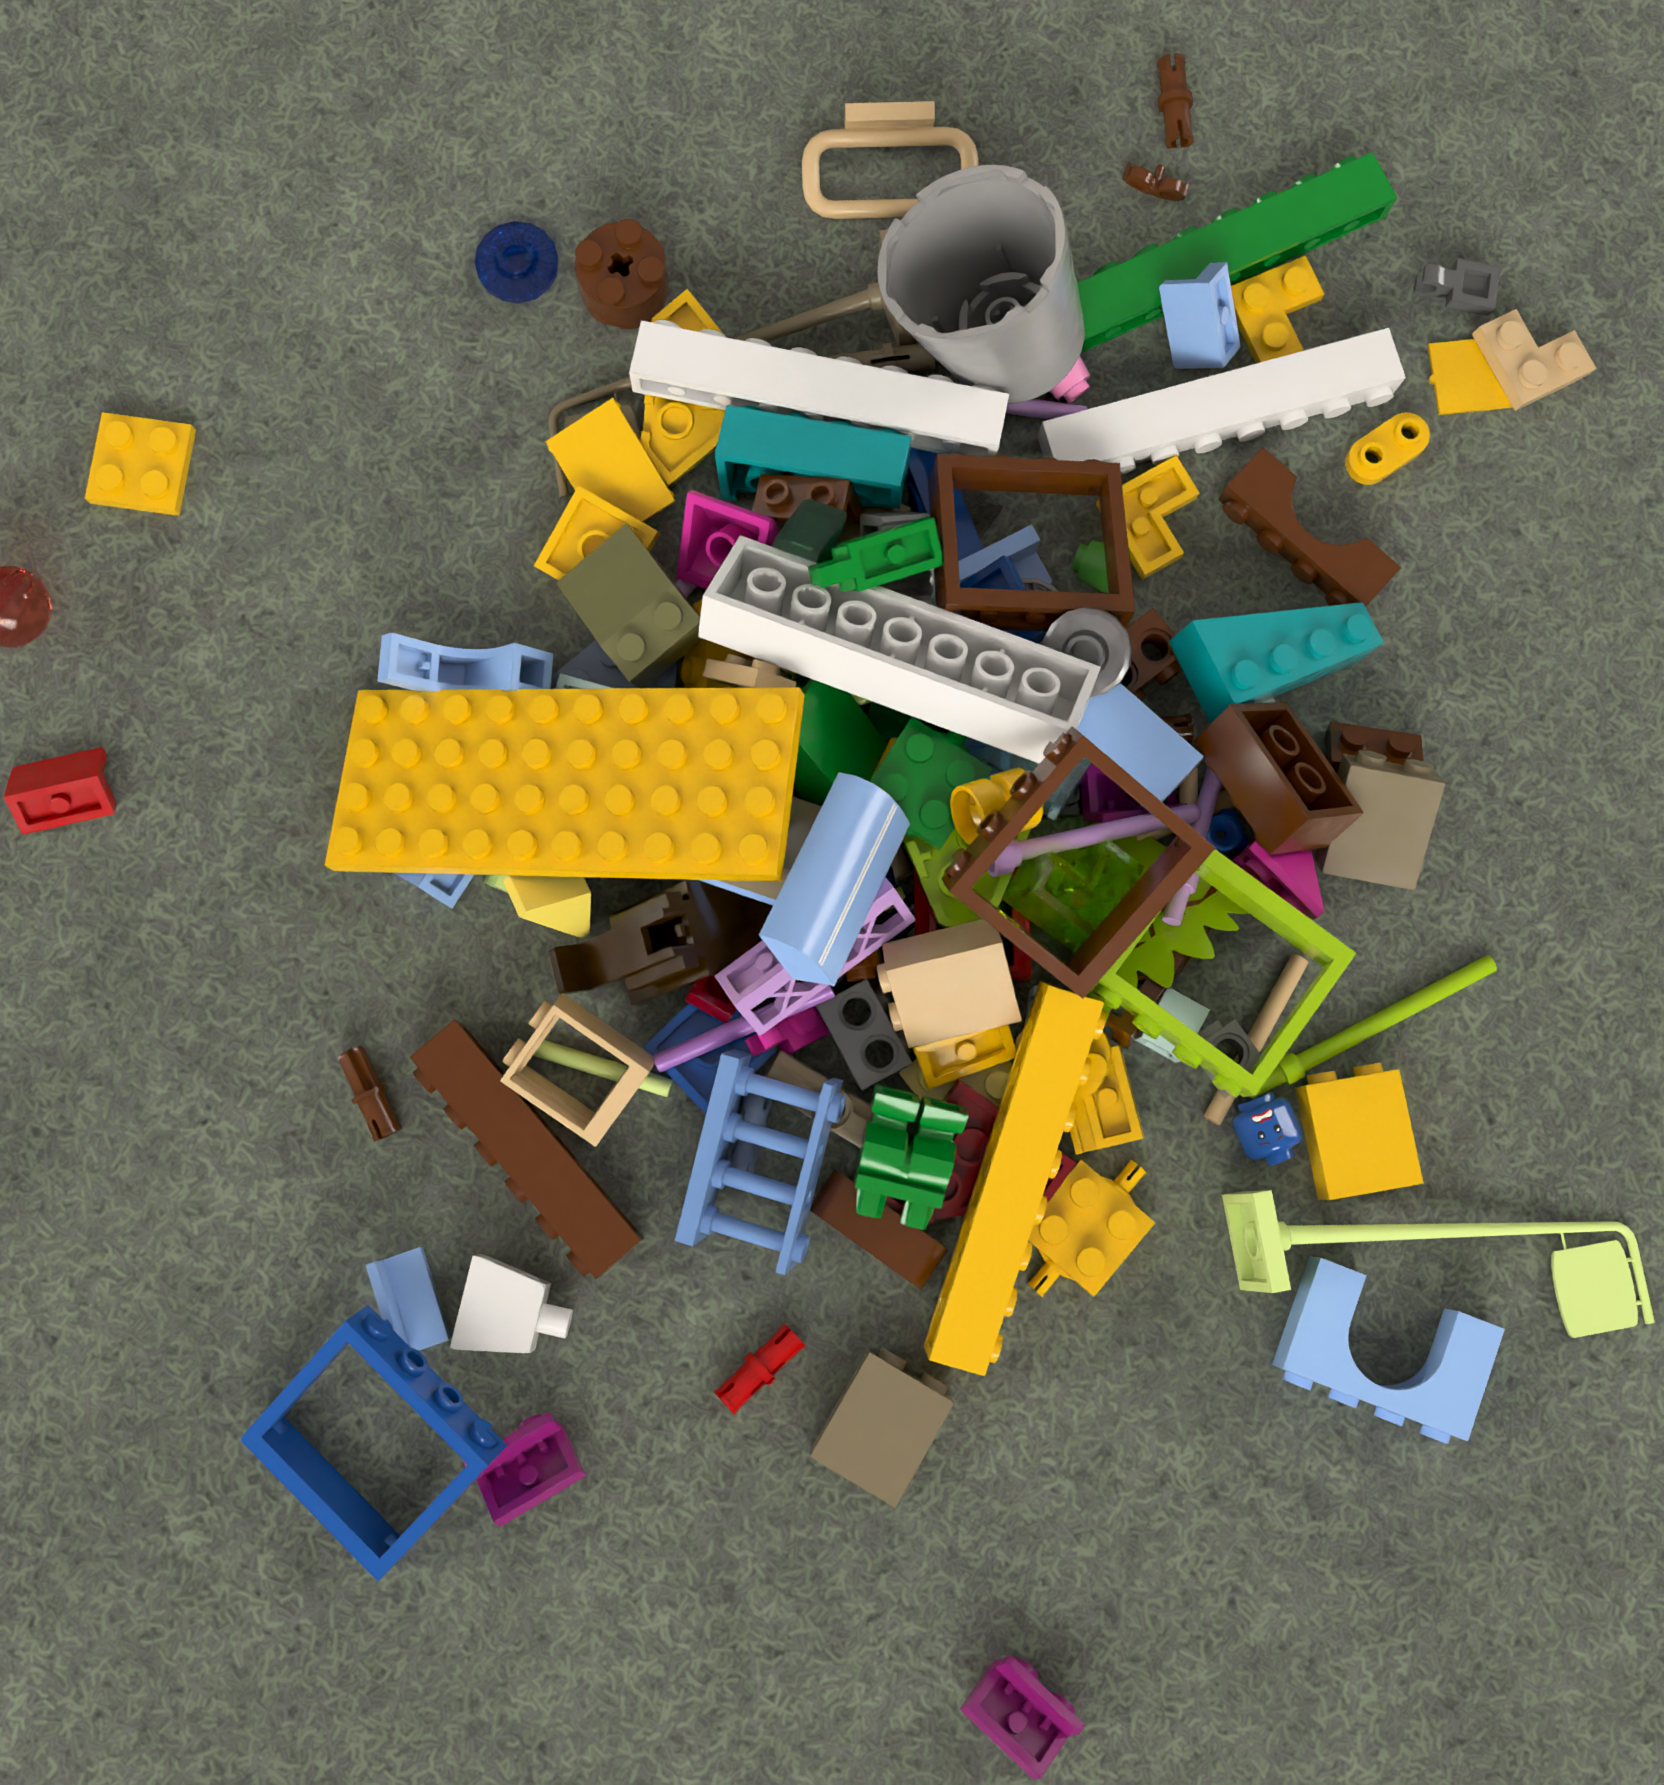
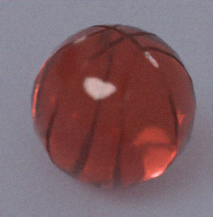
M0 565V647H22L35 641L48 628L52 614L50 594L43 582L30 571L18 566Z

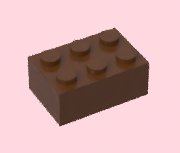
M1287 702L1230 704L1194 740L1204 755L1205 764L1211 771L1216 773L1228 791L1231 803L1242 812L1254 830L1255 839L1270 855L1326 848L1364 814Z

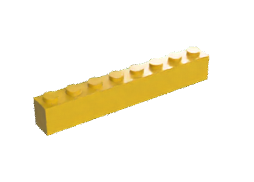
M1039 981L923 1345L930 1361L985 1376L989 1362L996 1363L1003 1342V1336L999 1334L1004 1316L1010 1317L1017 1301V1289L1013 1288L1019 1270H1026L1031 1258L1032 1243L1028 1242L1033 1224L1039 1225L1044 1217L1047 1197L1043 1196L1048 1178H1055L1061 1164L1062 1152L1057 1149L1063 1131L1068 1133L1075 1120L1077 1106L1072 1104L1078 1085L1084 1086L1090 1073L1092 1061L1087 1055L1092 1040L1100 1038L1105 1026L1106 1012L1102 1011L1104 1002L1093 996L1086 995L1082 999L1070 989Z

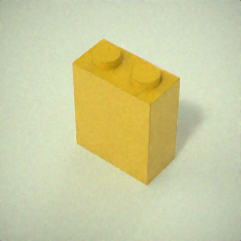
M1382 1062L1353 1067L1355 1077L1337 1080L1336 1071L1307 1075L1308 1085L1295 1087L1318 1200H1334L1424 1184L1399 1069L1384 1072Z

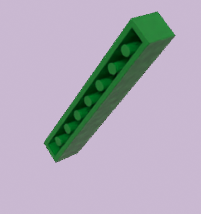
M1371 152L1358 159L1355 156L1344 158L1335 164L1331 171L1316 176L1315 173L1308 174L1295 182L1292 188L1279 194L1276 191L1267 192L1245 209L1237 211L1236 208L1229 209L1217 216L1213 223L1199 229L1197 226L1188 227L1166 244L1159 247L1157 244H1150L1139 250L1132 259L1120 264L1116 261L1109 262L1096 270L1093 276L1080 282L1077 281L1085 325V338L1081 353L1164 317L1159 286L1165 280L1196 279L1209 263L1227 262L1230 284L1232 286L1385 218L1396 201L1397 196L1374 153Z

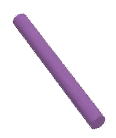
M828 985L785 1018L836 997L833 987ZM771 1003L753 1012L758 1017L760 1014H762L764 1011H766L768 1008L774 1005V1003ZM741 1016L653 1055V1060L658 1071L663 1072L751 1034L755 1030Z

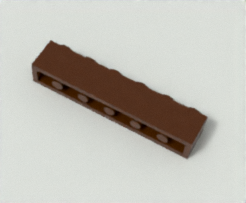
M454 1019L410 1056L418 1067L413 1071L416 1079L429 1093L432 1094L436 1089L448 1102L443 1108L447 1116L459 1129L462 1130L468 1126L479 1139L474 1144L478 1153L489 1165L493 1166L497 1162L510 1176L504 1181L506 1186L520 1202L524 1203L527 1199L532 1202L540 1212L535 1218L537 1223L551 1239L554 1240L560 1236L569 1246L571 1251L566 1256L582 1276L585 1277L591 1273L595 1279L601 1277L644 1240V1237L530 1102L500 1081L505 1073L462 1022Z

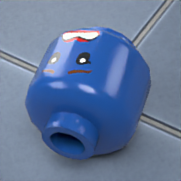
M1273 1091L1237 1105L1240 1112L1234 1116L1232 1125L1247 1158L1252 1160L1265 1158L1268 1166H1272L1295 1156L1292 1147L1301 1142L1304 1132L1289 1099L1285 1097L1275 1098Z

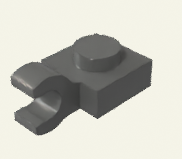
M1457 258L1451 265V269L1440 265L1426 264L1423 275L1417 274L1415 278L1413 293L1428 296L1447 295L1446 308L1489 316L1496 307L1501 267Z

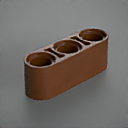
M834 1169L812 1201L810 1211L922 1290L949 1249L922 1230L901 1224L900 1215L887 1205H884L881 1218L857 1214V1188H855L854 1182Z

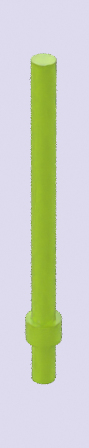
M1486 955L1297 1055H1294L1292 1052L1284 1055L1257 1095L1250 1096V1098L1254 1099L1283 1083L1289 1086L1305 1077V1071L1496 972V963L1489 955Z

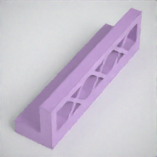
M886 877L881 884L839 977L916 921ZM891 905L895 907L898 913L883 924L874 925L879 914ZM763 940L715 975V978L733 1005L759 1036L828 986L807 981L795 983L796 980L791 978ZM776 997L774 1005L757 1017L752 1009L766 998Z

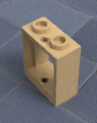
M562 993L554 1005L545 1000L529 1022V1025L536 1029L527 1043L519 1038L502 1060L509 1068L500 1081L596 1147L650 1073L654 1060L650 1053ZM559 1018L628 1065L595 1112L527 1066V1063Z

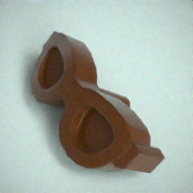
M1128 162L1122 178L1128 185L1145 194H1151L1157 198L1172 201L1184 200L1190 183L1184 184L1175 178H1162L1165 171L1163 165H1157L1153 176L1149 170L1140 166H1132Z

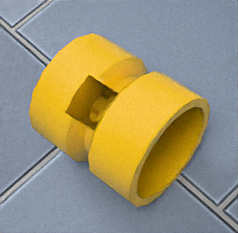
M1020 767L1012 768L991 775L990 781L978 779L957 786L952 791L950 799L952 819L959 835L967 844L970 845L979 835L977 828L984 817L994 809L999 811L1012 796L1010 795L1011 787L1026 770ZM1043 805L1020 832L1034 828L1041 822Z

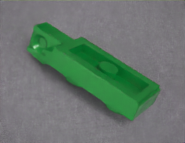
M926 516L842 542L841 545L831 548L833 559L810 565L808 570L812 586L820 585L821 588L839 583L840 590L843 592L850 590L860 592L942 566L943 556L934 517Z

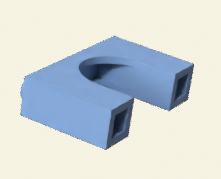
M1309 1256L1272 1363L1273 1366L1285 1370L1282 1380L1310 1391L1313 1382H1317L1331 1388L1328 1398L1353 1408H1357L1360 1399L1376 1406L1374 1412L1376 1417L1399 1426H1403L1405 1417L1422 1424L1420 1434L1445 1444H1449L1451 1435L1468 1442L1505 1329L1460 1311L1444 1308L1430 1353L1423 1367L1413 1377L1399 1384H1375L1365 1377L1356 1366L1351 1356L1348 1342L1350 1323L1367 1275L1320 1257Z

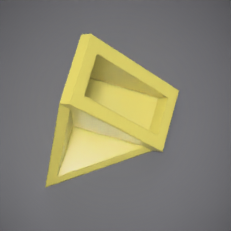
M509 875L503 880L520 918L582 939L590 933L591 891L584 877Z

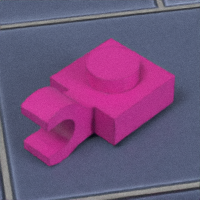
M815 1006L781 1020L761 1036L755 1034L747 1038L745 1042L753 1057L777 1045L784 1052L791 1055L829 1034V1031Z

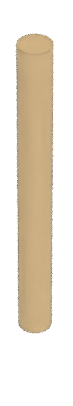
M1291 954L1247 1035L1259 1052L1262 1050L1309 963L1305 958L1297 954ZM1237 1053L1234 1061L1238 1064L1239 1056ZM1217 1090L1203 1117L1220 1126L1235 1097L1230 1094L1223 1098Z

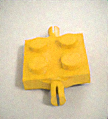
M1080 1160L1051 1200L1047 1202L1044 1217L1039 1225L1033 1224L1028 1240L1038 1249L1045 1262L1027 1283L1028 1286L1035 1289L1040 1281L1047 1276V1279L1036 1291L1041 1297H1044V1294L1060 1275L1075 1281L1094 1297L1153 1227L1155 1222L1135 1205L1128 1194L1146 1174V1171L1140 1167L1129 1181L1127 1180V1177L1137 1167L1138 1164L1130 1160L1113 1181L1100 1176L1085 1162Z

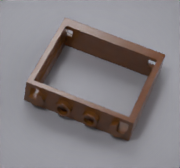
M959 452L936 455L928 478L930 517L935 519L943 556V565L934 568L936 607L999 630L1047 632L1051 624L1067 611L1081 607L1102 609L1115 616L1126 628L1135 613L1120 463H1108L1096 459L1068 461L1057 460L1053 457L1028 459L1012 458L1008 455H995L993 457L968 456ZM953 489L1099 496L1109 594L960 588Z
M1071 726L1066 733L1063 732L1054 744L1051 741L1047 744L1043 751L1045 758L1033 772L1026 771L1015 781L1010 789V795L1012 796L999 811L996 809L992 810L984 817L977 828L979 835L966 850L960 848L952 855L954 860L945 869L946 873L941 879L950 893L1083 999L1216 847L1077 729ZM1085 757L1178 836L1065 963L972 887Z

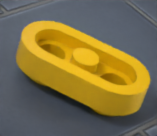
M1400 413L1356 441L1345 458L1346 470L1350 477L1361 484H1376L1419 456L1428 445L1430 439L1427 423L1416 414ZM1401 429L1410 430L1413 433L1414 439L1405 438L1402 435ZM1365 453L1374 454L1378 459V463H1370L1366 459Z

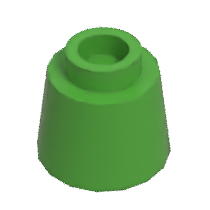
M1092 540L1089 546L1081 543L1074 557L1071 569L1078 571L1077 579L1103 593L1109 594L1104 542Z

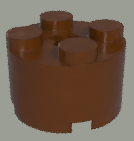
M623 219L620 222L605 224L593 230L578 244L575 251L576 277L583 303L593 318L605 325L620 327V329H636L640 327L641 320L651 322L652 318L663 309L669 292V277L665 253L658 239L650 231L641 227L637 221Z

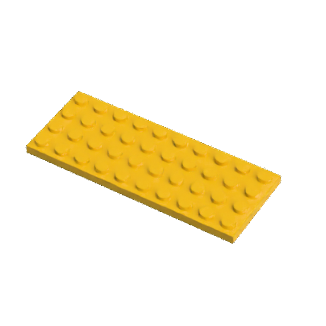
M799 687L518 689V691H502V689H441L437 692L358 690L325 866L333 871L782 882L805 695Z

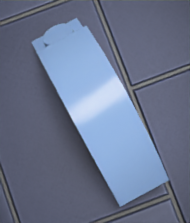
M388 633L382 635L377 681L418 692H437L441 689H502V691L550 689L553 653L517 643L491 649L453 648L396 633Z

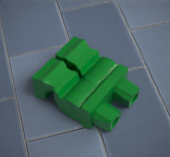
M875 1084L870 1104L872 1114L870 1120L865 1125V1133L854 1174V1186L857 1188L856 1213L872 1218H881L886 1197L889 1196L904 1200L900 1215L901 1224L925 1230L933 1215L934 1208H942L944 1193L955 1162L956 1145L953 1141L954 1134H962L969 1118L966 1106L926 1096L922 1097L920 1105L918 1094ZM917 1115L918 1127L912 1136V1144L910 1145L908 1144L909 1134L907 1132L908 1121L914 1122Z

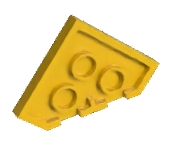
M688 289L652 318V323L657 320H666L677 324L682 329L697 332L703 329H711L722 333ZM645 394L643 431H641L640 441L669 487H672L716 450L725 410Z

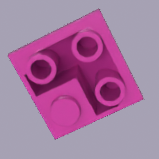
M1254 838L1231 860L1311 920L1318 918L1324 912L1311 850L1270 855Z

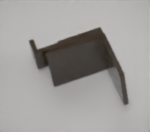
M700 880L684 881L610 914L609 919L612 930L580 944L558 946L551 949L549 956L558 992L566 995L593 991L612 982L625 979L631 1005H636L709 976H715L762 941L759 933L773 905Z

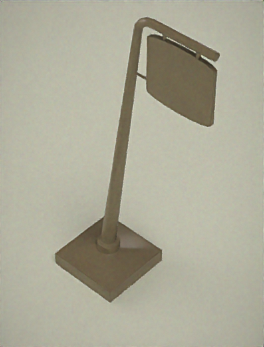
M888 229L879 231V254ZM878 282L869 283L867 289L732 338L742 341L756 338L769 342L871 308L873 312L884 311L898 346L918 343L889 311L881 295ZM630 376L558 403L549 415L550 438L558 434L557 419L564 410L614 394L615 400L618 402L617 392L632 388ZM629 404L621 405L622 412L640 440L639 426L632 407ZM590 412L567 416L564 429ZM553 455L560 498L569 497L566 483L568 478Z

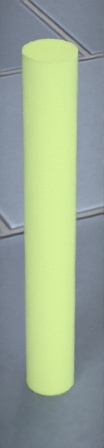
M547 1040L542 1042L533 1055L534 1057L615 1082L618 1081L628 1065ZM650 1072L638 1089L668 1098L673 1079Z

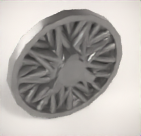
M1081 607L1067 611L1051 624L1043 638V646L1101 667L1091 697L1106 694L1122 681L1130 667L1132 646L1128 632L1115 616L1102 609Z

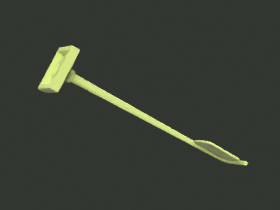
M1272 1190L1241 1191L1222 1195L1240 1290L1266 1293L1291 1290L1284 1251L1289 1250L1291 1245L1560 1233L1564 1249L1553 1251L1551 1255V1268L1560 1314L1570 1337L1577 1338L1634 1327L1638 1323L1637 1305H1641L1645 1324L1655 1323L1637 1240L1630 1228L1620 1222L1286 1225L1285 1222H1278ZM1618 1231L1627 1241L1630 1257L1626 1258L1625 1252L1617 1240L1567 1249L1563 1233ZM1628 1262H1631L1640 1299L1637 1301Z

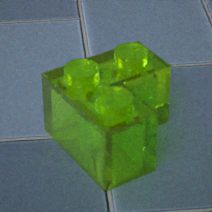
M1111 840L1078 849L1071 864L1051 851L1038 855L1036 858L1023 860L1002 900L1075 953L1135 885L1145 867Z

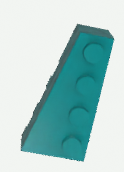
M727 405L715 450L722 500L737 501L739 493H756L761 474L850 479L862 507L900 509L911 459V436L902 435L892 429H880L877 431L855 427L846 421L830 423L813 420L799 413L783 415L765 412L761 408L751 405L742 407Z
M1361 602L1192 620L1169 641V644L1211 724L1230 704L1265 702L1359 662L1384 644L1366 607Z

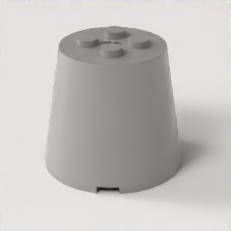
M1004 165L969 167L934 181L916 194L918 202L901 220L894 219L883 240L877 271L879 288L885 304L898 323L962 385L972 387L974 385H984L996 388L999 392L1009 394L1007 404L1029 401L1047 393L1058 385L1072 370L1080 356L1085 338L1084 318L1067 226L1056 197L1046 185L1043 187L1040 183L1027 177L1025 171Z

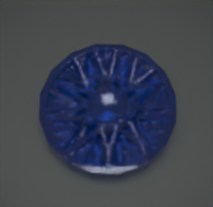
M512 221L500 224L485 234L477 247L474 263L479 281L489 294L504 302L523 303L535 300L549 290L557 277L559 259L554 242L544 230L531 223Z

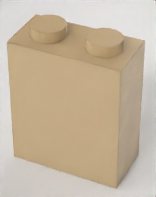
M984 919L882 944L885 963L877 965L878 977L883 993L892 991L895 1002L888 1003L892 1025L895 1032L904 1031L908 1048L1022 1021L1000 932Z

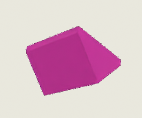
M691 490L687 492L676 578L707 589L740 535L785 552L789 548L774 519Z

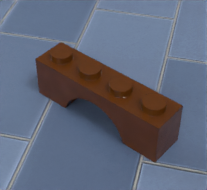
M1262 447L1227 484L1218 500L1223 504L1224 513L1233 522L1240 525L1245 523L1258 534L1256 537L1257 541L1266 551L1271 554L1279 553L1290 562L1293 574L1300 581L1309 585L1313 583L1326 594L1325 600L1329 606L1363 602L1366 607L1401 567L1367 537L1351 544L1334 545L1322 542L1311 536L1300 525L1293 509L1292 494L1297 476Z

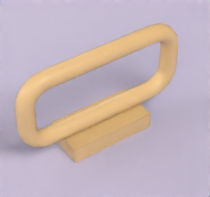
M934 101L845 103L844 129H831L819 132L809 140L804 148L802 157V189L805 201L812 211L824 218H903L918 202V199L833 201L825 198L820 190L819 160L822 152L831 148L947 145L954 147L960 153L962 170L979 166L976 145L968 134L958 128L934 127Z

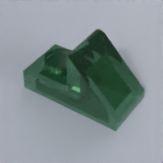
M805 499L775 537L772 547L815 563L833 559L831 548L836 547L847 519V513L812 499Z

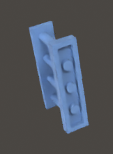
M732 1049L721 1053L675 1241L694 1246L706 1238L707 1235L717 1232L780 1252L776 1273L785 1275L796 1263H803L809 1248L810 1235L804 1234L831 1125L832 1122L838 1123L844 1110L846 1095L840 1094L843 1080L832 1078L824 1082L821 1093L754 1074V1068L749 1067L752 1054ZM753 1093L816 1112L809 1140L744 1121L743 1116L737 1114L741 1096ZM739 1139L803 1158L804 1161L798 1185H790L731 1167V1161L726 1160L730 1142L734 1143ZM726 1185L792 1205L786 1232H780L719 1213V1207L714 1206L718 1188L723 1189Z

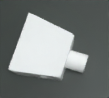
M483 1254L473 1255L450 1348L472 1351L531 1353L536 1349L539 1333L566 1339L573 1310L547 1304L551 1282Z

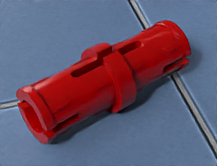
M784 1323L754 1354L750 1351L744 1357L746 1362L719 1388H716L714 1393L735 1415L765 1384L770 1386L776 1381L774 1375L806 1346Z

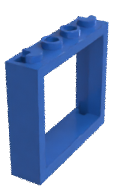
M369 1305L351 1316L337 1329L239 1439L377 1581L399 1562L508 1446L490 1428L492 1424L481 1419L463 1401L460 1392L454 1386L445 1383L428 1365L423 1354L411 1348L393 1330L389 1320L386 1319L384 1321ZM348 1344L468 1464L401 1536L284 1417Z

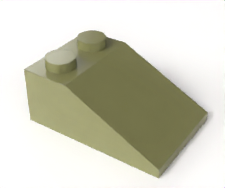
M627 523L556 582L602 649L626 679L638 688H646L703 640V638L698 637L701 614Z

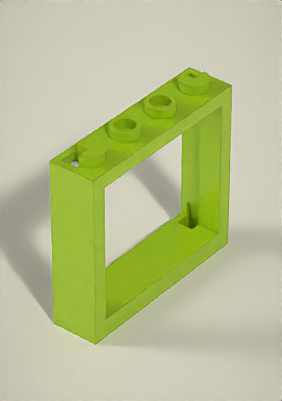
M1215 849L1195 873L1323 967L1249 1072L1116 974L1155 918L1094 986L1096 989L1093 993L1103 999L1104 1004L1110 1008L1117 1010L1121 1006L1136 1018L1132 1023L1149 1037L1157 1039L1160 1035L1174 1045L1175 1048L1172 1053L1179 1060L1194 1069L1201 1065L1215 1076L1212 1083L1220 1090L1227 1091L1235 1098L1239 1094L1242 1097L1257 1095L1352 961L1356 952Z

